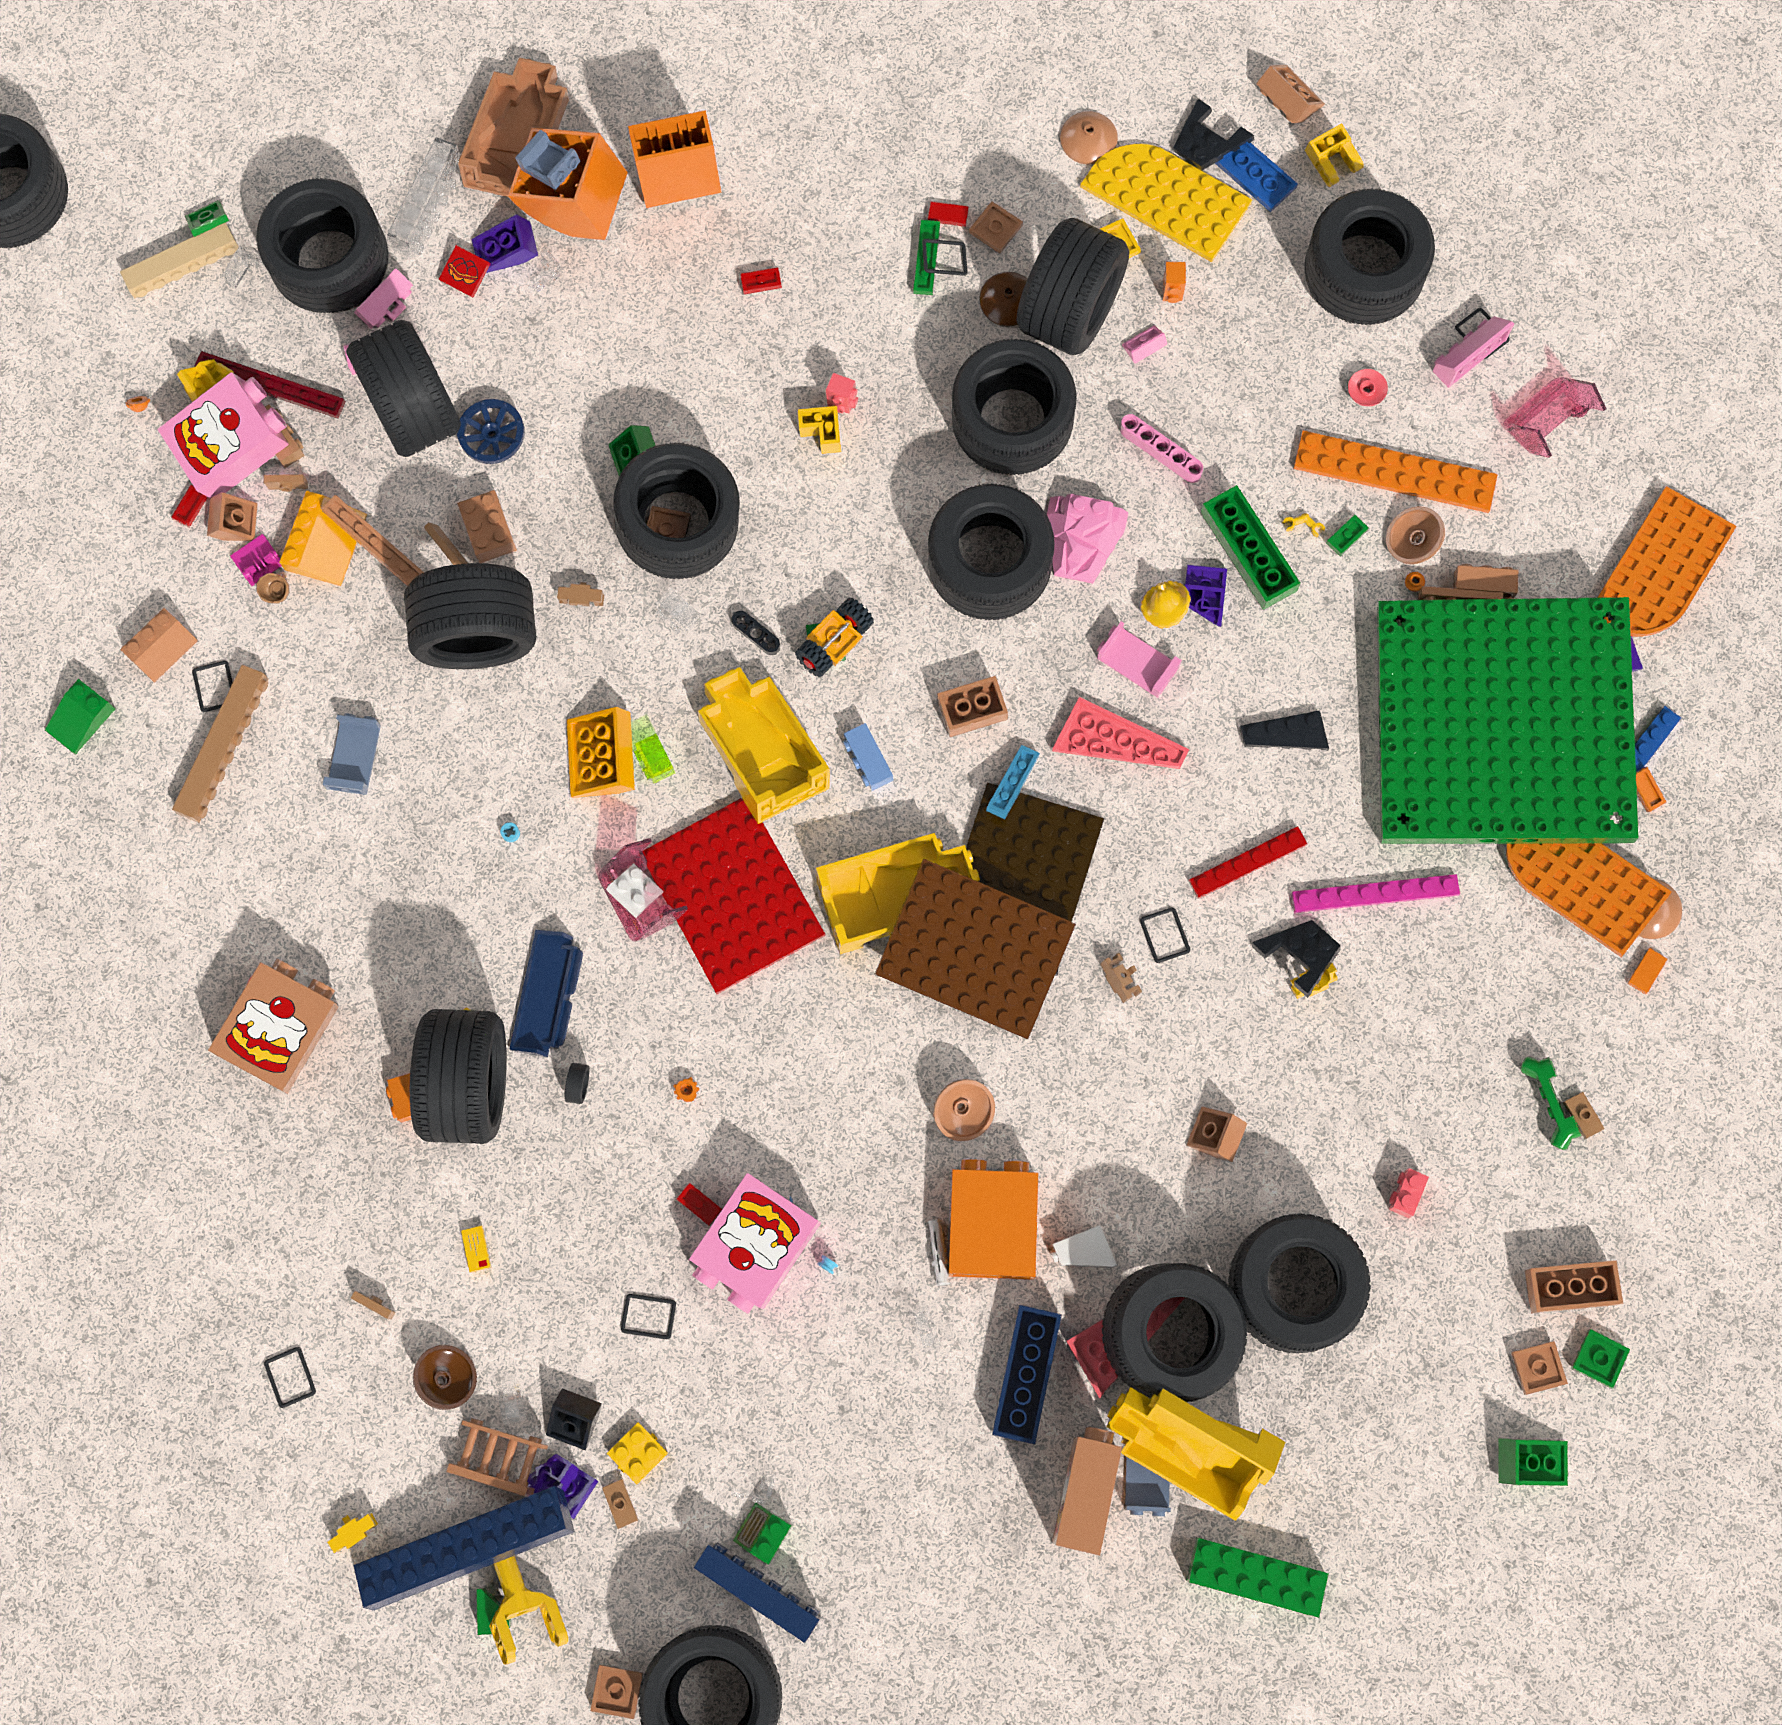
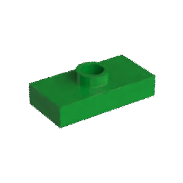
M1354 515L1327 540L1326 544L1341 557L1369 530V527Z

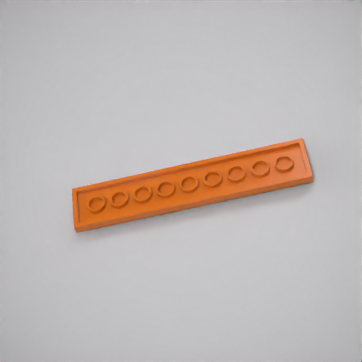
M1304 430L1301 434L1294 465L1296 470L1489 513L1498 476L1495 473Z

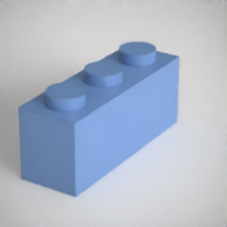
M866 723L844 733L845 740L842 741L847 752L851 751L854 758L851 760L856 770L860 768L863 774L861 779L865 787L869 786L871 791L894 781L893 774Z

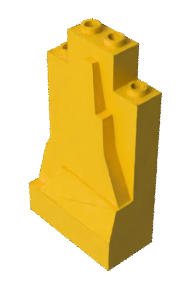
M738 667L728 670L724 675L712 678L704 684L705 695L711 705H705L698 710L699 722L733 774L734 784L758 824L830 789V768L770 676L765 679H759L751 685L742 669Z
M935 833L817 867L815 878L839 954L863 948L864 944L869 941L891 935L923 858L975 881H980L977 870H973L971 862H973L971 851H967L965 845L941 852L943 850L941 839L936 838Z
M1130 1387L1126 1394H1120L1116 1401L1117 1406L1113 1405L1107 1414V1417L1110 1419L1106 1427L1123 1437L1121 1443L1124 1444L1121 1450L1123 1455L1235 1521L1245 1510L1250 1494L1257 1485L1261 1483L1265 1486L1275 1474L1286 1443L1263 1428L1257 1434L1232 1424L1218 1421L1165 1389H1162L1158 1396L1154 1394L1150 1399Z

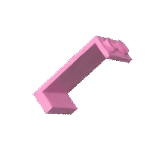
M1121 621L1118 626L1114 625L1108 633L1109 639L1106 642L1102 641L1099 645L1097 659L1158 698L1179 669L1182 660L1176 656L1171 660L1123 629L1124 623Z

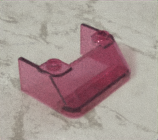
M1558 377L1547 383L1505 419L1503 424L1506 430L1530 454L1550 458L1552 454L1544 439L1569 416L1581 418L1590 409L1605 411L1607 408L1595 383Z
M650 838L624 845L599 871L600 884L627 935L634 942L643 940L673 924L688 910L687 906L673 909L670 905L659 907L655 900L635 918L606 890L614 880L633 864L643 872L646 870L647 859L642 851L652 842Z

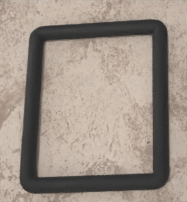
M936 239L922 240L925 272L967 275L966 246L964 242ZM926 243L962 246L964 272L928 269Z
M1477 308L1456 324L1455 329L1463 338L1466 335L1459 327L1478 312H1481L1488 320L1491 319L1482 308ZM1509 336L1504 343H1502L1498 348H1496L1484 359H1487L1496 351H1498L1501 347L1507 344L1510 341Z
M225 660L196 667L192 670L201 712L220 709L222 704L204 708L196 672L225 664L229 687L231 688L233 681L229 663Z
M1171 907L1140 919L1142 929L1156 963H1161L1190 952L1189 943L1175 908ZM1173 912L1186 950L1158 959L1144 921Z
M628 1294L625 1300L621 1332L659 1339H670L676 1301ZM630 1298L672 1304L667 1335L625 1329Z
M295 1347L265 1360L264 1366L280 1408L288 1407L315 1395L316 1389L300 1347ZM298 1352L312 1392L283 1404L269 1363Z

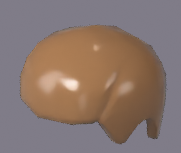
M267 573L260 577L256 584L257 594L263 601L268 603L280 604V602L287 599L290 593L289 583L278 574Z

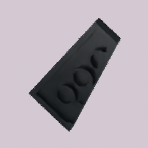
M1320 710L1240 726L1244 747L1329 750Z

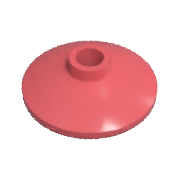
M1360 370L1353 374L1349 380V395L1359 405L1375 406L1381 403L1387 395V381L1381 373L1375 370ZM1368 388L1370 392L1367 393L1363 389Z

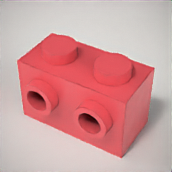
M833 373L826 388L827 406H837L838 413L845 412L849 414L852 408L855 409L858 403V397H856L858 389H856L855 380Z
M1410 1168L1401 1172L1397 1180L1399 1184L1396 1192L1393 1191L1389 1199V1203H1391L1389 1210L1407 1218L1413 1217L1429 1177Z

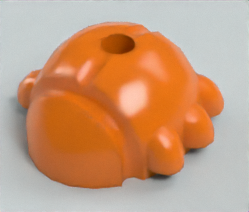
M137 396L127 400L125 404L126 407L134 412H142L147 408L150 399L144 396Z
M692 1077L683 1079V1081L673 1085L676 1089L674 1094L677 1095V1100L681 1099L684 1102H692L696 1098V1093L700 1089L696 1087L697 1082H693Z

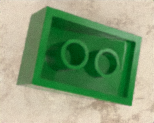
M77 679L64 694L45 731L76 755L115 711V708L80 679Z
M1498 1438V1483L1568 1486V1441Z

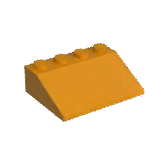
M306 491L279 563L285 571L341 586L357 541L322 512V507L331 498ZM350 507L360 517L366 520L367 513Z
M613 707L567 719L571 797L611 795L635 790L630 712L619 707Z

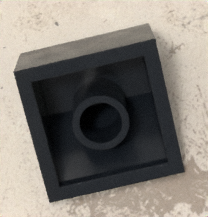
M562 1388L552 1405L546 1436L586 1451L598 1421L602 1403Z

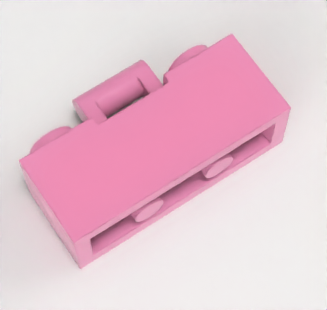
M395 268L354 313L371 329L375 325L378 328L386 320L383 317L384 315L394 321L406 309L400 298L405 300L412 293L410 288L413 284ZM395 302L397 306L390 312L388 307Z

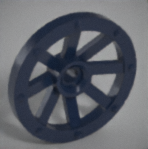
M485 399L474 403L466 409L460 418L461 427L457 433L460 446L471 459L483 464H497L508 460L520 449L525 436V427L519 412L511 404L499 399ZM488 408L500 409L495 423L491 421ZM480 411H482L486 423L484 426L471 419ZM506 412H508L515 421L501 427ZM467 424L480 431L481 434L465 436ZM517 428L515 439L503 435ZM483 441L476 451L467 444L468 442ZM503 442L510 446L503 452H500L498 443ZM491 444L494 455H484V451Z

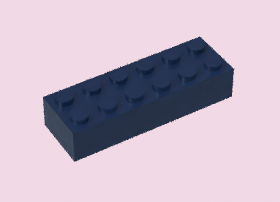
M1019 1305L992 1435L1035 1445L1062 1314Z
M720 1543L708 1544L695 1564L694 1569L803 1643H806L821 1619L818 1615L820 1611L810 1604L807 1607L801 1604V1598L794 1593L786 1594L783 1592L781 1584L773 1579L770 1582L763 1578L765 1574L757 1568L749 1569L746 1567L744 1559L737 1555L730 1556L726 1553L728 1549Z

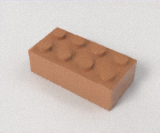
M1617 1260L1524 1270L1531 1314L1623 1304Z

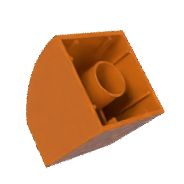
M531 128L526 145L539 130H542L547 134L549 140L568 151L573 148L580 159V163L556 190L522 171L520 166H518L508 197L526 214L560 233L571 237L605 240L628 172L600 133Z

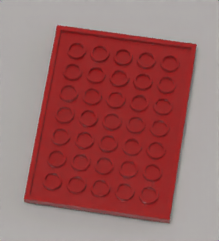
M743 798L639 852L656 885L664 891L662 896L716 995L826 936L764 823H757Z

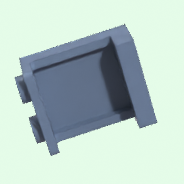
M539 130L516 156L522 171L555 190L580 163V159L573 148L568 151L549 140L547 134L542 130Z

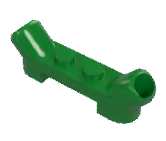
M1528 1056L1524 1059L1520 1070L1522 1074L1540 1081L1542 1087H1539L1543 1100L1547 1099L1550 1107H1547L1551 1119H1556L1557 1122L1550 1143L1559 1149L1567 1150L1572 1139L1581 1137L1582 1134L1575 1116L1565 1117L1550 1079L1558 1077L1550 1057L1538 1060Z

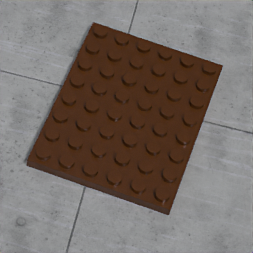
M923 858L874 975L1028 1040L1076 924Z

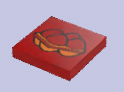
M456 245L438 280L474 298L491 263Z

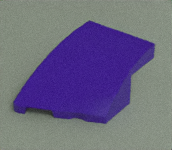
M1187 565L1185 587L1191 597L1188 608L1221 627L1228 569Z
M558 1454L553 1455L546 1463L537 1466L527 1480L529 1482L528 1487L535 1488L534 1494L553 1486L563 1489L569 1512L573 1519H575L599 1482Z

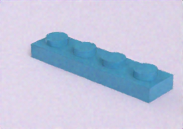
M1021 745L989 802L986 811L1003 819L1006 818L1040 755L1039 752Z

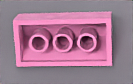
M1495 316L1489 321L1485 319L1477 327L1478 330L1474 333L1472 331L1463 338L1464 341L1462 343L1454 344L1446 356L1441 355L1437 358L1432 372L1449 388L1504 343L1514 323Z

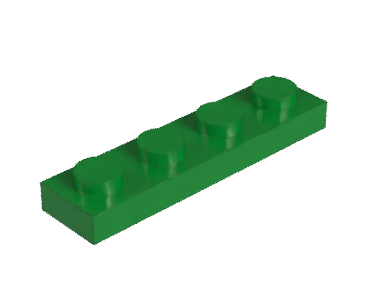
M921 220L913 294L933 296L935 273H927L924 270L922 240H939L940 221ZM926 243L928 269H936L938 244Z

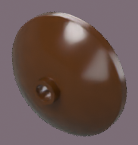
M1001 272L990 277L982 286L979 295L980 308L983 314L991 322L1000 326L1010 327L1018 325L1017 310L1028 278L1016 272ZM1010 291L1012 294L1007 295L1006 292Z
M438 1345L428 1349L418 1358L413 1369V1385L416 1393L423 1402L435 1409L451 1410L460 1407L469 1400L476 1388L477 1373L472 1360L464 1351L454 1346ZM438 1378L443 1379V1382H444V1383H443V1384H439V1383H438Z

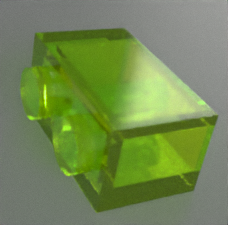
M657 733L634 743L637 750L633 752L638 762L643 761L645 768L642 770L647 780L651 778L653 784L676 774Z

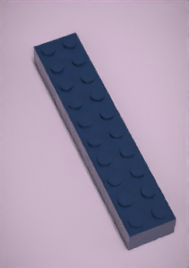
M556 1486L550 1487L353 1565L363 1608L375 1611L574 1533L575 1530L564 1490Z

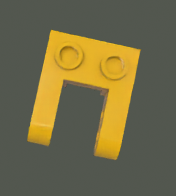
M1342 123L1311 140L1304 150L1328 187L1339 182V176L1328 159L1333 155L1339 153L1352 173H1356L1364 168L1363 161Z

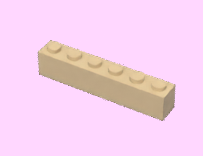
M225 222L120 271V274L135 299L144 297L154 289L163 288L165 284L173 280H180L184 275L196 272L207 264H213L224 256H230L240 248Z

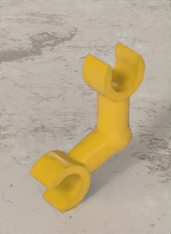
M1307 513L1295 518L1286 517L1282 522H1290L1292 524L1286 531H1292L1296 525L1305 523L1311 528L1312 535L1315 537L1319 536L1315 528L1318 527L1322 531L1325 530V526L1322 523H1316Z

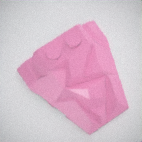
M1068 494L1066 497H1050L1047 516L1054 533L1055 545L1052 563L1054 576L1093 584L1104 567L1107 558L1115 549L1118 540L1125 532L1128 512L1122 508L1114 507L1110 501L1074 494Z

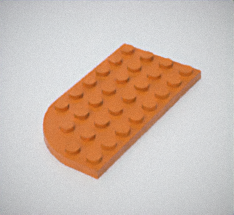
M1666 486L1597 598L1629 597L1630 631L1632 637L1650 636L1668 629L1683 616L1737 526ZM1605 617V618H1604V619L1607 620V623H1610V622H1611V621L1608 620V617Z
M1602 843L1506 844V856L1510 870L1516 881L1525 891L1621 958L1672 893V891Z

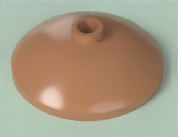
M1093 111L1080 112L1071 116L1064 123L1060 134L1061 146L1066 155L1078 163L1088 165L1095 164L1101 156L1115 149L1118 140L1117 130L1113 122L1105 115Z
M1417 506L1402 511L1393 519L1386 533L1388 551L1396 560L1405 564H1418L1430 559L1443 544L1445 538L1444 522L1437 512L1428 507Z
M1658 879L1654 880L1672 891V893L1640 933L1639 937L1645 939H1660L1668 936L1677 928L1682 918V903L1677 892L1669 884Z
M961 1079L954 1081L939 1093L935 1101L933 1110L935 1123L938 1129L952 1140L969 1141L982 1135L993 1121L995 1115L993 1095L985 1085L976 1080ZM963 1103L962 1108L957 1109L958 1104Z

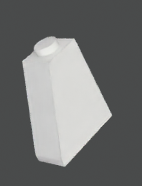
M1100 1225L1054 1243L1052 1245L1053 1250H1050L1054 1262H1059L1060 1266L1113 1268L1117 1266Z

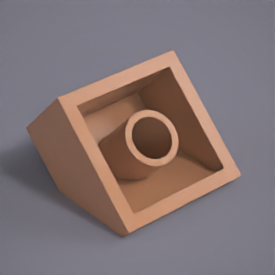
M223 492L210 498L207 536L223 541H253L255 539L258 503Z
M1201 1107L1187 1146L1217 1159L1233 1162L1248 1123L1234 1114Z

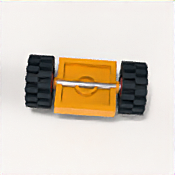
M849 597L838 607L837 611L832 610L795 651L796 658L800 660L799 663L803 664L809 673L822 677L862 640V635L874 624V618L871 617L872 614L868 612L867 608L863 607L862 603L859 604L858 600Z

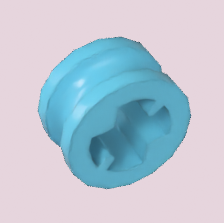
M509 822L501 827L500 833L505 841L515 842L520 837V830L516 824ZM514 828L515 834L507 837L508 835L505 831Z
M822 1255V1261L817 1263V1265L832 1275L834 1273L833 1269L839 1266L824 1255Z

